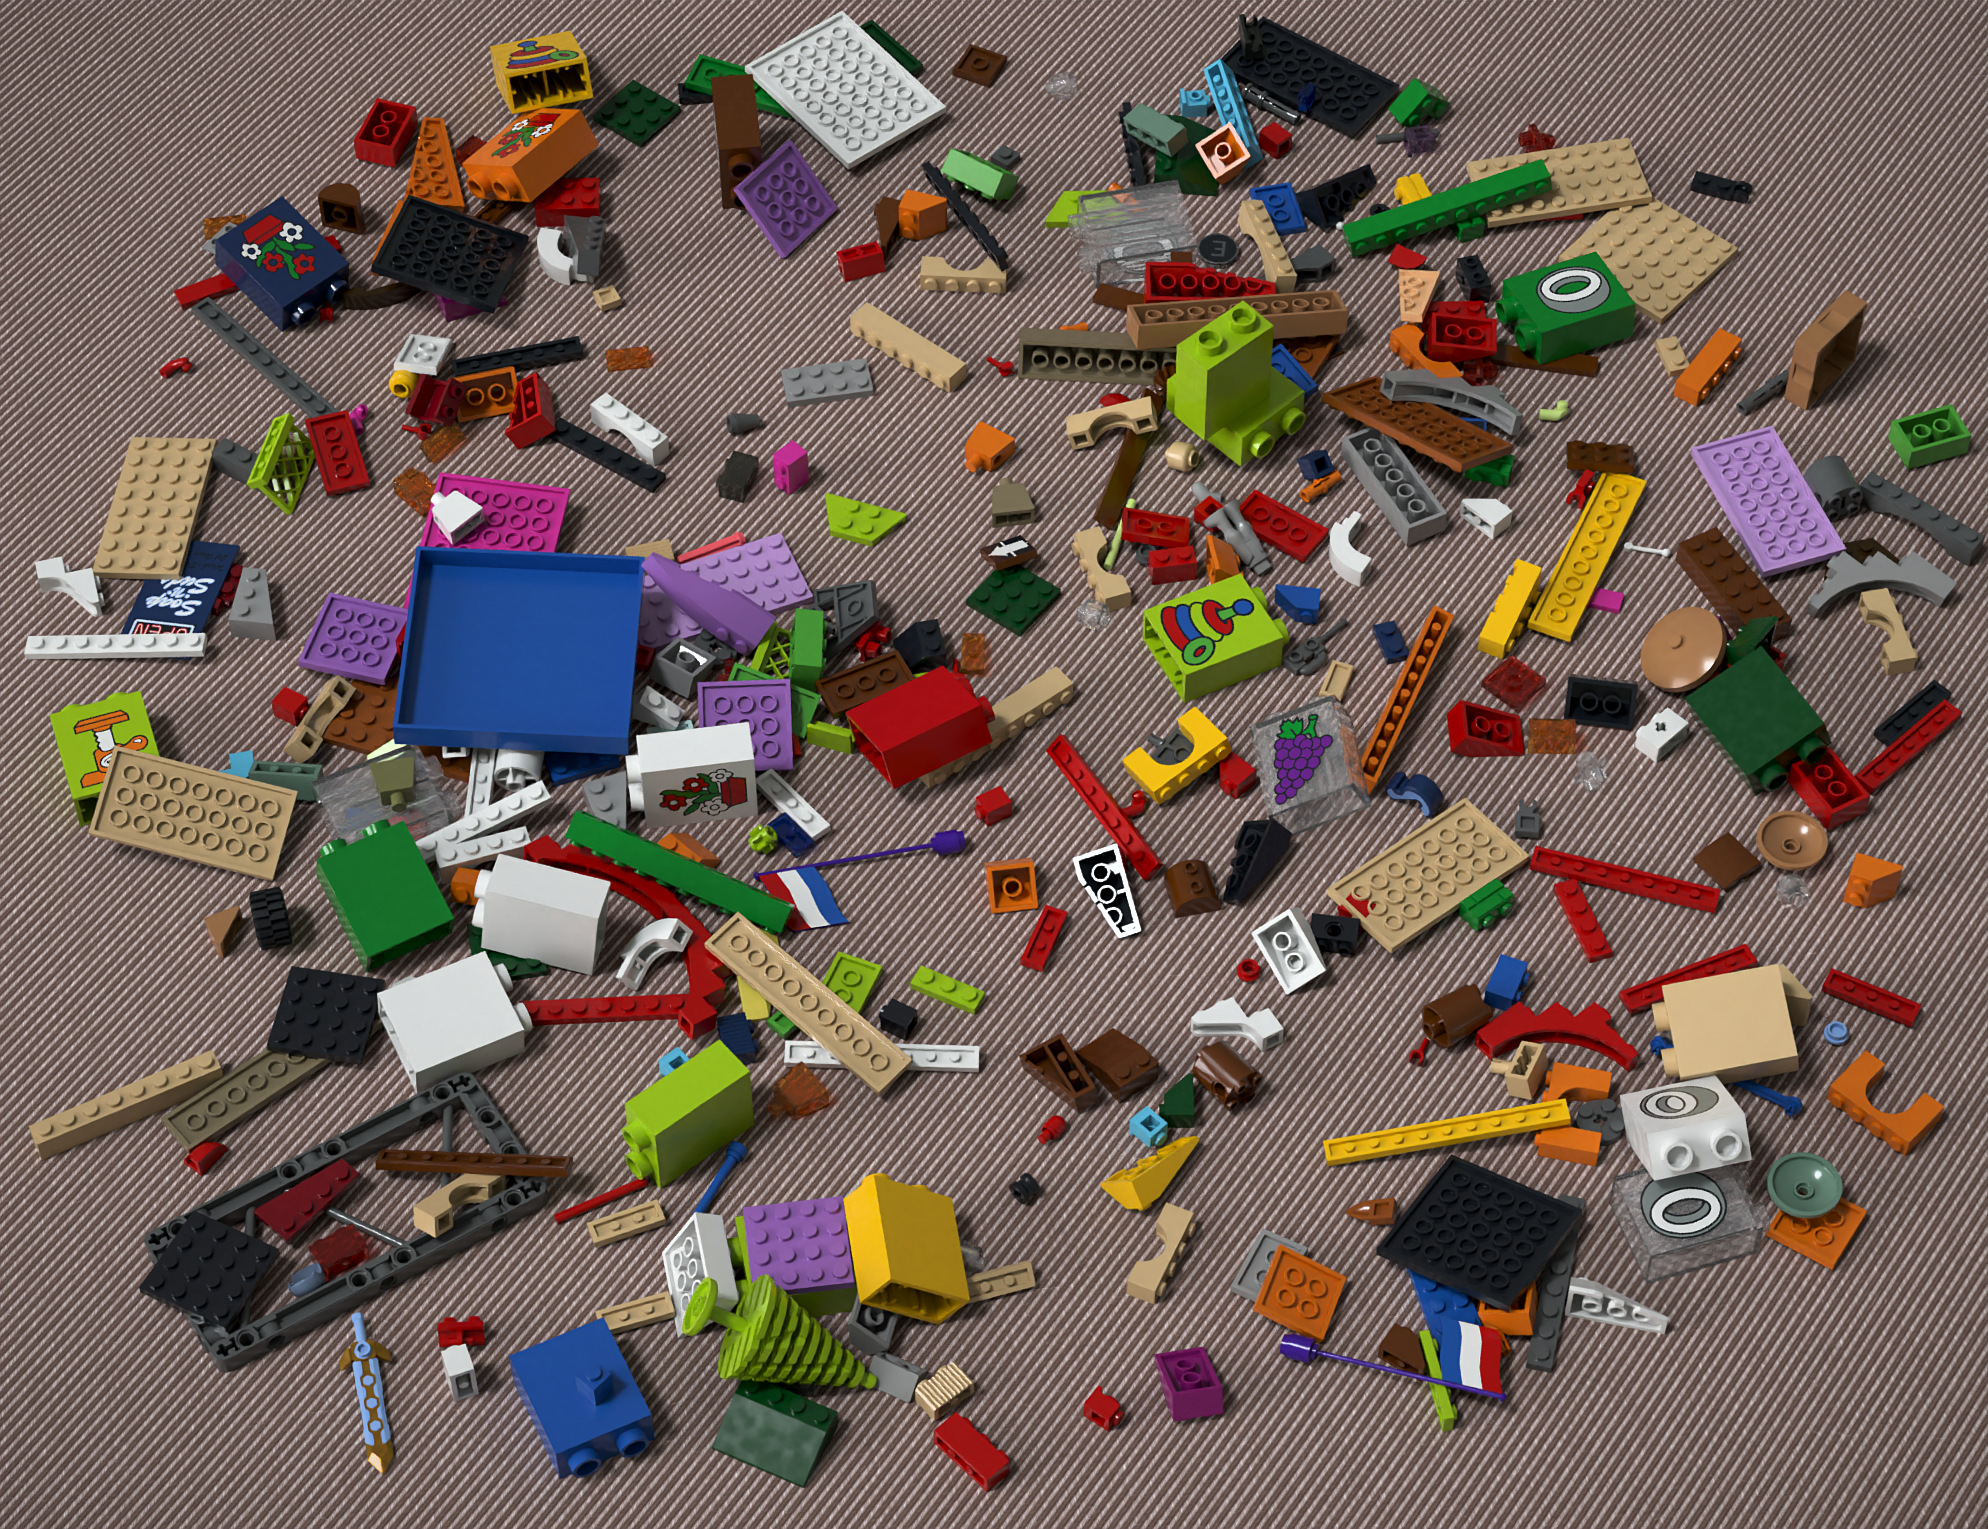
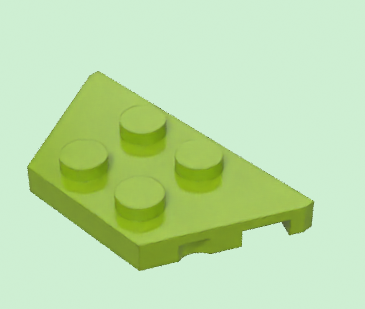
M1106 190L1063 191L1046 218L1045 227H1117L1127 222V218Z
M829 493L825 494L830 536L873 547L882 537L893 532V527L899 523L903 524L907 520V514Z

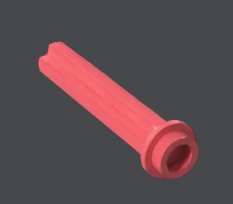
M736 531L732 536L677 556L678 564H684L737 546H743V544H746V539L742 532L738 533Z

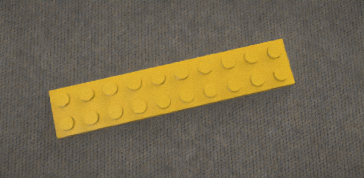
M1602 473L1528 621L1527 628L1568 642L1571 641L1646 488L1647 481L1624 473Z

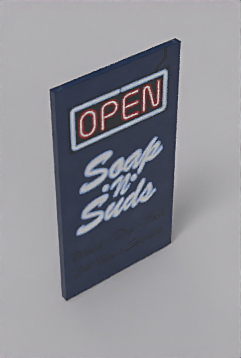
M191 540L181 579H145L121 634L203 633L214 609L216 598H219L223 584L226 582L240 551V546ZM164 657V658H172V659H181V660H189V661H191V658H192V657Z

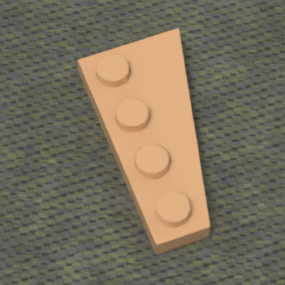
M1399 269L1401 321H1408L1410 323L1423 322L1440 282V271Z

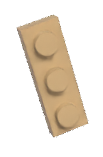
M656 1199L588 1222L587 1229L595 1248L665 1225L666 1219Z
M1027 1260L966 1276L970 1301L966 1304L1036 1286L1031 1262Z
M666 1291L595 1311L597 1320L604 1317L613 1335L675 1317V1310L669 1292Z

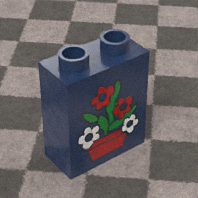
M283 196L215 240V264L281 331H284L294 323L297 326L307 324L314 317L319 306L327 300L331 304L341 301V291L350 289L348 284L349 262Z

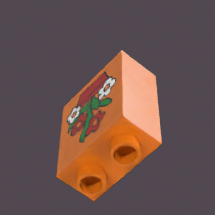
M540 108L525 111L462 163L469 176L466 184L470 192L479 199L532 202L598 147L599 144L581 110Z

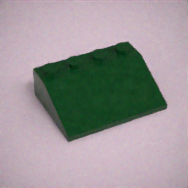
M1167 115L1176 123L1184 125L1189 142L1172 157L1157 150L1154 192L1216 197L1218 181L1212 175L1195 146L1216 131L1183 116Z
M742 1380L733 1395L712 1449L804 1488L838 1428V1412L767 1381Z

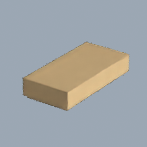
M1333 660L1319 692V699L1341 704L1355 666Z

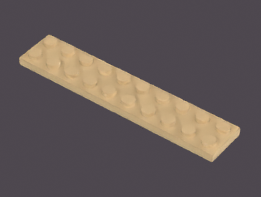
M739 912L704 943L708 951L878 1096L913 1064V1059Z

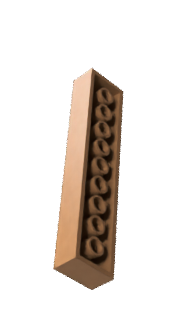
M1336 290L1127 305L1126 330L1136 349H1168L1177 346L1241 301H1245L1274 325L1273 340L1279 338L1295 339L1305 336L1316 337L1318 335L1336 336L1346 333L1348 309Z

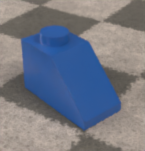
M1276 584L1274 602L1295 622L1317 624L1321 589Z

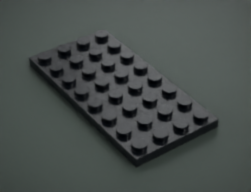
M1265 17L1258 21L1265 58L1244 60L1240 40L1221 58L1233 70L1237 80L1245 84H1254L1255 88L1262 92L1267 91L1272 98L1353 139L1397 94L1400 87L1399 84Z

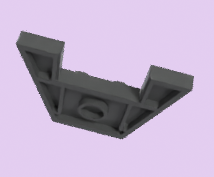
M872 580L814 589L815 603L822 610L834 605L837 634L826 639V651L823 653V658H826L827 663L879 620L876 584Z

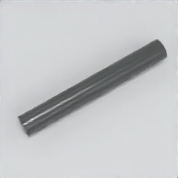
M1438 128L1382 134L1376 135V143L1438 137L1439 133Z

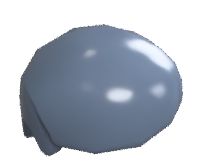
M315 1263L293 1274V1284L291 1285L290 1282H287L290 1293L300 1298L323 1286L326 1277L320 1263Z

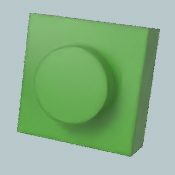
M777 1011L767 1020V1026L784 1040L799 1028L780 1011Z

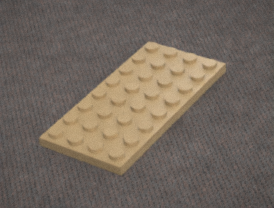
M1629 137L1467 162L1466 166L1471 182L1540 159L1543 160L1551 175L1552 191L1484 213L1488 228L1652 203L1653 196Z
M131 437L93 566L94 576L117 579H181L212 469L213 458L211 452L218 445L217 439Z
M114 745L88 834L89 836L273 881L298 791Z
M1464 798L1327 889V895L1339 906L1343 905L1353 914L1352 918L1360 919L1359 925L1392 954L1459 909L1460 902L1493 879L1497 878L1500 881L1529 862L1530 855L1469 800ZM1350 893L1355 900H1369L1367 906L1369 915L1366 918L1346 900ZM1374 903L1376 906L1372 910L1370 905Z

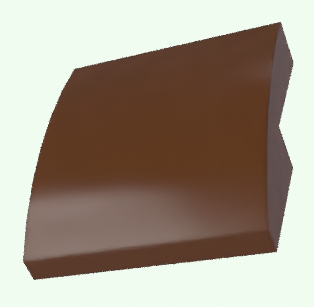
M1729 832L1709 844L1693 858V862L1725 892L1733 887L1741 878L1745 880L1762 864Z

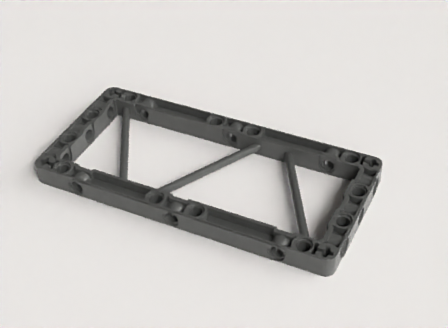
M461 1072L159 1226L146 1234L144 1242L148 1256L155 1266L194 1210L230 1227L246 1220L245 1234L254 1237L256 1216L253 1210L341 1159H344L351 1166L419 1131L420 1127L433 1120H440L442 1118V1151L452 1152L453 1113L459 1109L466 1110L471 1118L472 1125L486 1145L489 1144L494 1153L528 1154L471 1073ZM441 1172V1188L451 1183V1173ZM506 1175L509 1180H513L515 1183L513 1187L453 1217V1227L436 1238L425 1232L409 1241H405L330 1206L323 1214L396 1248L249 1324L250 1297L240 1312L239 1330L230 1335L228 1332L199 1321L188 1314L181 1313L216 1368L223 1373L231 1372L543 1208L548 1203L546 1182L542 1176Z

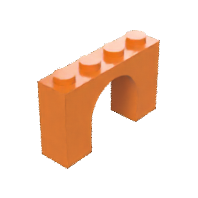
M1865 1050L1830 1085L1827 1099L1834 1107L1840 1108L1847 1113L1852 1120L1859 1122L1869 1129L1874 1136L1880 1137L1887 1142L1893 1150L1899 1151L1906 1156L1941 1120L1944 1106L1924 1093L1908 1110L1901 1113H1884L1873 1107L1868 1101L1866 1093L1882 1078L1885 1063Z
M1554 1062L1553 1070H1547L1545 1085H1549V1091L1544 1090L1542 1102L1565 1098L1566 1102H1589L1607 1099L1612 1072ZM1569 1125L1556 1126L1536 1131L1534 1145L1539 1146L1537 1156L1596 1166L1602 1133L1578 1129Z

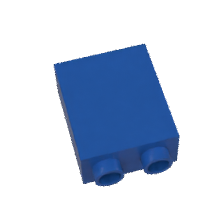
M604 1317L509 1356L513 1382L560 1479L571 1474L577 1478L589 1476L600 1468L602 1461L619 1454L624 1458L637 1456L647 1449L650 1441L655 1440L652 1414ZM592 1359L612 1374L614 1387L597 1406L577 1391L575 1375Z

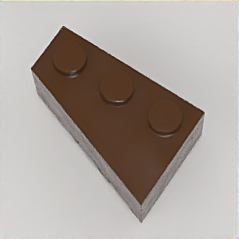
M1062 1033L1019 1055L1022 1067L1027 1073L1078 1113L1100 1102L1095 1085Z

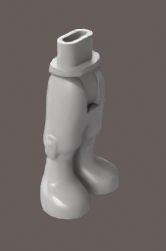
M1237 499L1218 509L1203 521L1208 528L1218 527L1224 533L1226 542L1233 547L1235 554H1238L1240 560L1249 565L1248 568L1253 569L1258 576L1271 567V564L1266 559L1268 555L1254 533L1253 527L1248 521L1244 520ZM1228 518H1230L1232 522L1235 524L1236 529L1232 527Z

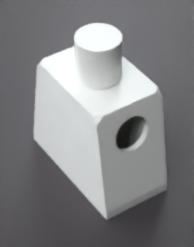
M453 491L447 497L441 492H437L431 498V502L435 505L432 508L434 521L452 545L485 521L483 508L458 491Z

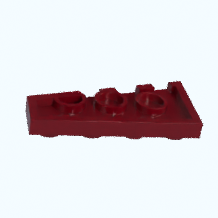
M341 1159L253 1210L258 1219L289 1245L361 1178L360 1174L344 1159Z

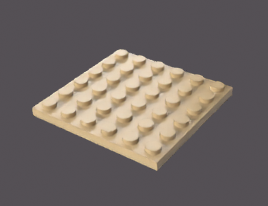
M1652 197V203L1613 208L1608 211L1559 256L1558 262L1597 252L1636 303L1635 309L1657 323L1662 324L1737 255L1738 247Z

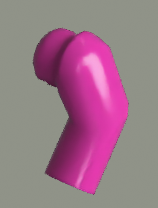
M359 404L349 415L355 435H361L364 432L362 422L367 417L369 411L368 407L364 404Z

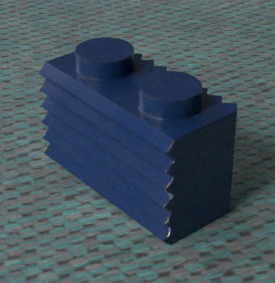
M745 1012L718 1017L716 1019L717 1030L723 1044L744 1065L754 1064L756 1062L755 1053H759L757 1039H752L751 1034L754 1033L752 1020L746 1019Z

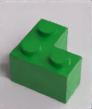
M1414 78L1388 110L1402 125L1413 130L1426 114L1438 119L1444 114L1451 103L1438 88Z

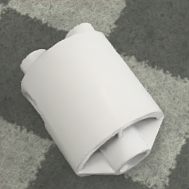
M498 749L493 775L494 781L500 787L511 792H518L539 782L545 751Z

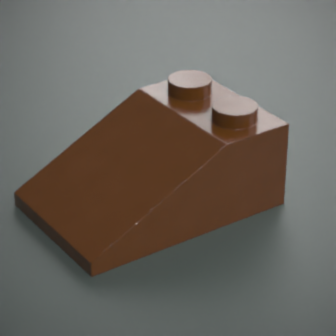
M1114 1028L1075 1052L1077 1058L1119 1103L1127 1100L1158 1079V1061L1145 1047Z

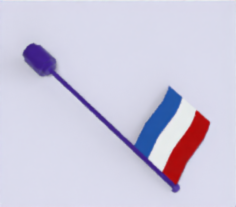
M957 829L937 832L934 833L935 838H931V843L762 873L756 871L753 877L755 880H760L771 895L795 905L787 923V927L792 933L849 923V921L838 909L828 885L815 868L932 848V851L937 852L938 856L959 853L960 850L966 849L963 830L957 831Z
M1439 1316L1442 1328L1440 1351L1442 1380L1319 1350V1345L1316 1344V1339L1291 1333L1290 1335L1284 1334L1281 1341L1280 1354L1285 1355L1289 1359L1310 1363L1312 1359L1316 1360L1317 1356L1320 1355L1498 1398L1500 1402H1504L1507 1399L1506 1393L1502 1392L1499 1375L1501 1340L1498 1330Z

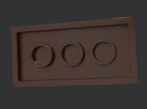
M895 650L814 681L817 692L821 695V699L835 720L845 716L846 711L915 678L899 651Z

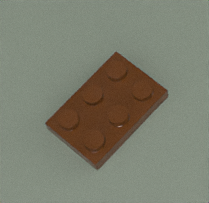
M1580 440L1567 441L1566 467L1573 470L1588 469L1590 471L1633 474V446L1623 443L1610 445L1604 442L1584 443Z

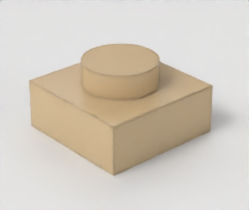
M613 285L593 292V298L602 312L622 305L621 298Z

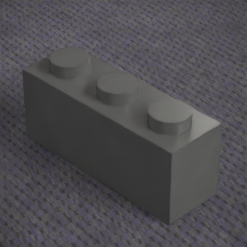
M224 438L211 452L214 468L247 485L258 454ZM276 464L275 468L277 475H280L278 464ZM270 479L267 486L273 491L274 487L272 479ZM255 488V490L263 493L259 488Z

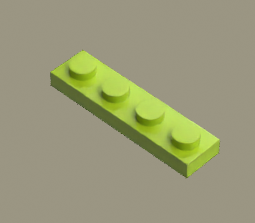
M1429 1330L1419 1331L1418 1341L1426 1365V1376L1442 1380L1440 1360L1438 1361L1436 1355L1438 1354L1437 1341L1435 1338H1431ZM1428 1382L1442 1431L1453 1430L1454 1420H1457V1411L1455 1405L1450 1404V1387Z

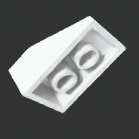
M1299 907L1289 908L1251 933L1287 995L1327 971L1312 929Z

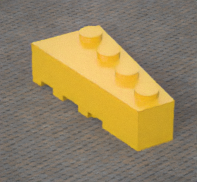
M1516 559L1513 576L1508 575L1503 594H1499L1494 612L1491 611L1479 635V651L1503 659L1507 652L1512 651L1515 636H1520L1524 620H1529L1533 604L1537 605L1541 597V592H1539L1541 567Z

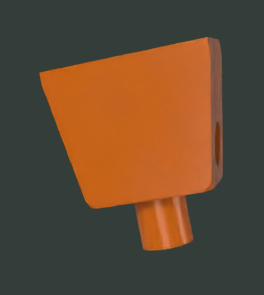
M979 421L965 445L966 468L971 472H976L979 467L989 472L995 470L1015 453V438Z

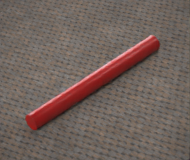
M646 1178L634 1180L554 1214V1219L559 1224L646 1187L648 1182Z

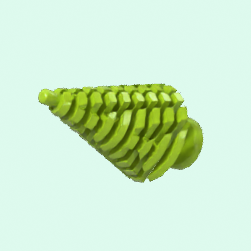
M767 1274L759 1276L749 1286L748 1293L745 1292L738 1303L736 1314L715 1305L718 1295V1284L712 1278L706 1277L703 1279L693 1293L683 1318L682 1332L691 1337L695 1336L703 1329L708 1319L727 1327L718 1360V1374H720L722 1379L731 1380L736 1378L745 1381L752 1379L753 1381L762 1382L767 1380L774 1383L782 1381L788 1384L798 1381L804 1385L812 1384V1381H815V1385H826L830 1382L829 1385L841 1386L845 1382V1387L855 1388L860 1383L868 1389L874 1388L877 1383L876 1375L864 1372L865 1365L860 1360H856L855 1363L854 1356L849 1350L844 1349L843 1351L841 1348L842 1343L836 1338L832 1339L830 1332L824 1327L821 1328L820 1323L815 1318L809 1317L808 1312L803 1307L798 1306L797 1302L790 1295L789 1297L786 1296L787 1293L779 1285L776 1287L775 1281Z

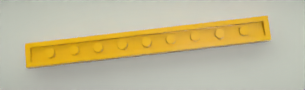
M1565 1098L1324 1140L1323 1146L1327 1166L1568 1125L1571 1124V1118Z

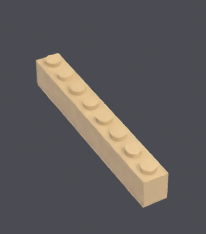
M1057 666L992 706L995 721L987 725L993 742L919 777V779L928 788L942 783L945 778L954 772H959L965 765L978 760L989 750L997 748L1000 743L1014 737L1025 727L1032 726L1036 720L1044 715H1049L1058 706L1068 703L1073 698L1074 683Z
M210 1050L28 1126L33 1143L41 1160L47 1159L194 1097L223 1078L222 1069L213 1050Z

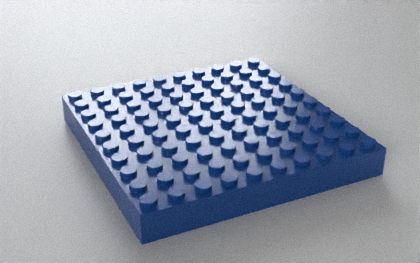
M417 546L393 721L394 744L628 755L645 583V570L641 564L645 557Z

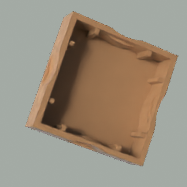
M1845 290L1796 339L1784 396L1785 399L1806 411L1855 362L1868 302Z

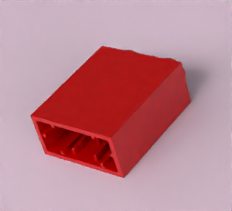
M944 666L938 667L845 712L858 751L893 789L901 787L993 742L987 724L995 721V714L989 701L984 695L976 698L969 680L965 676L956 679Z

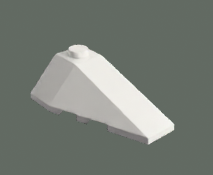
M1571 1277L1564 1316L1665 1334L1668 1321L1667 1316L1598 1282L1582 1277Z

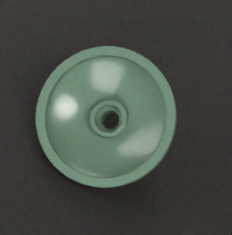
M1796 1152L1781 1157L1772 1165L1767 1177V1189L1772 1201L1784 1212L1799 1218H1817L1828 1214L1837 1206L1842 1195V1179L1837 1169L1826 1159L1812 1153Z

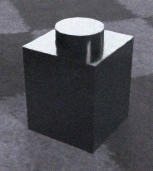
M893 998L887 1006L884 1005L879 1013L881 1029L905 1041L918 1024L917 1010Z

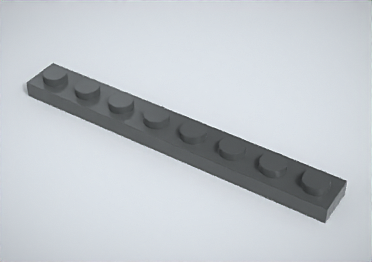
M1560 1194L1559 1200L1578 1207L1583 1212L1585 1199ZM1581 1219L1546 1263L1534 1331L1526 1362V1368L1551 1373Z

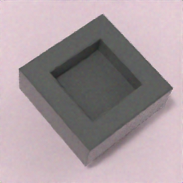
M1004 144L991 155V163L1007 171L1020 160V154Z

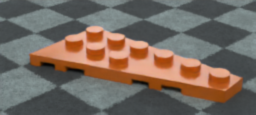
M423 117L403 204L408 195H412L458 212H463L465 205L444 118Z

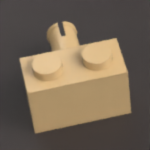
M1521 1041L1512 1061L1493 1058L1490 1071L1494 1074L1505 1075L1509 1096L1532 1100L1549 1065L1545 1045Z

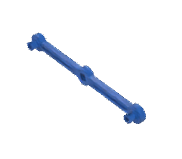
M1655 1036L1650 1042L1651 1053H1655L1656 1056L1661 1054L1662 1049L1673 1048V1045L1669 1044L1664 1037ZM1744 1080L1732 1083L1783 1106L1786 1115L1790 1113L1789 1116L1798 1114L1803 1108L1802 1101L1794 1096L1787 1097L1754 1081Z

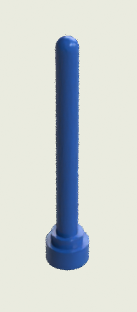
M732 1141L726 1149L727 1159L693 1214L695 1212H706L734 1164L743 1161L748 1153L747 1148L737 1141Z

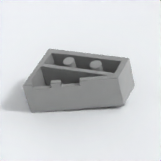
M626 771L583 783V798L588 812L628 830V782Z

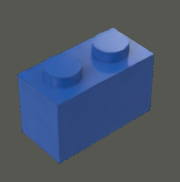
M1501 954L1485 990L1484 1003L1506 1011L1519 1002L1523 993L1520 991L1521 987H1526L1530 978V973H1527L1528 963Z

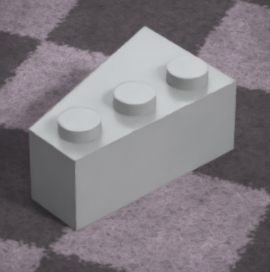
M243 567L228 619L232 637L276 641L266 569Z

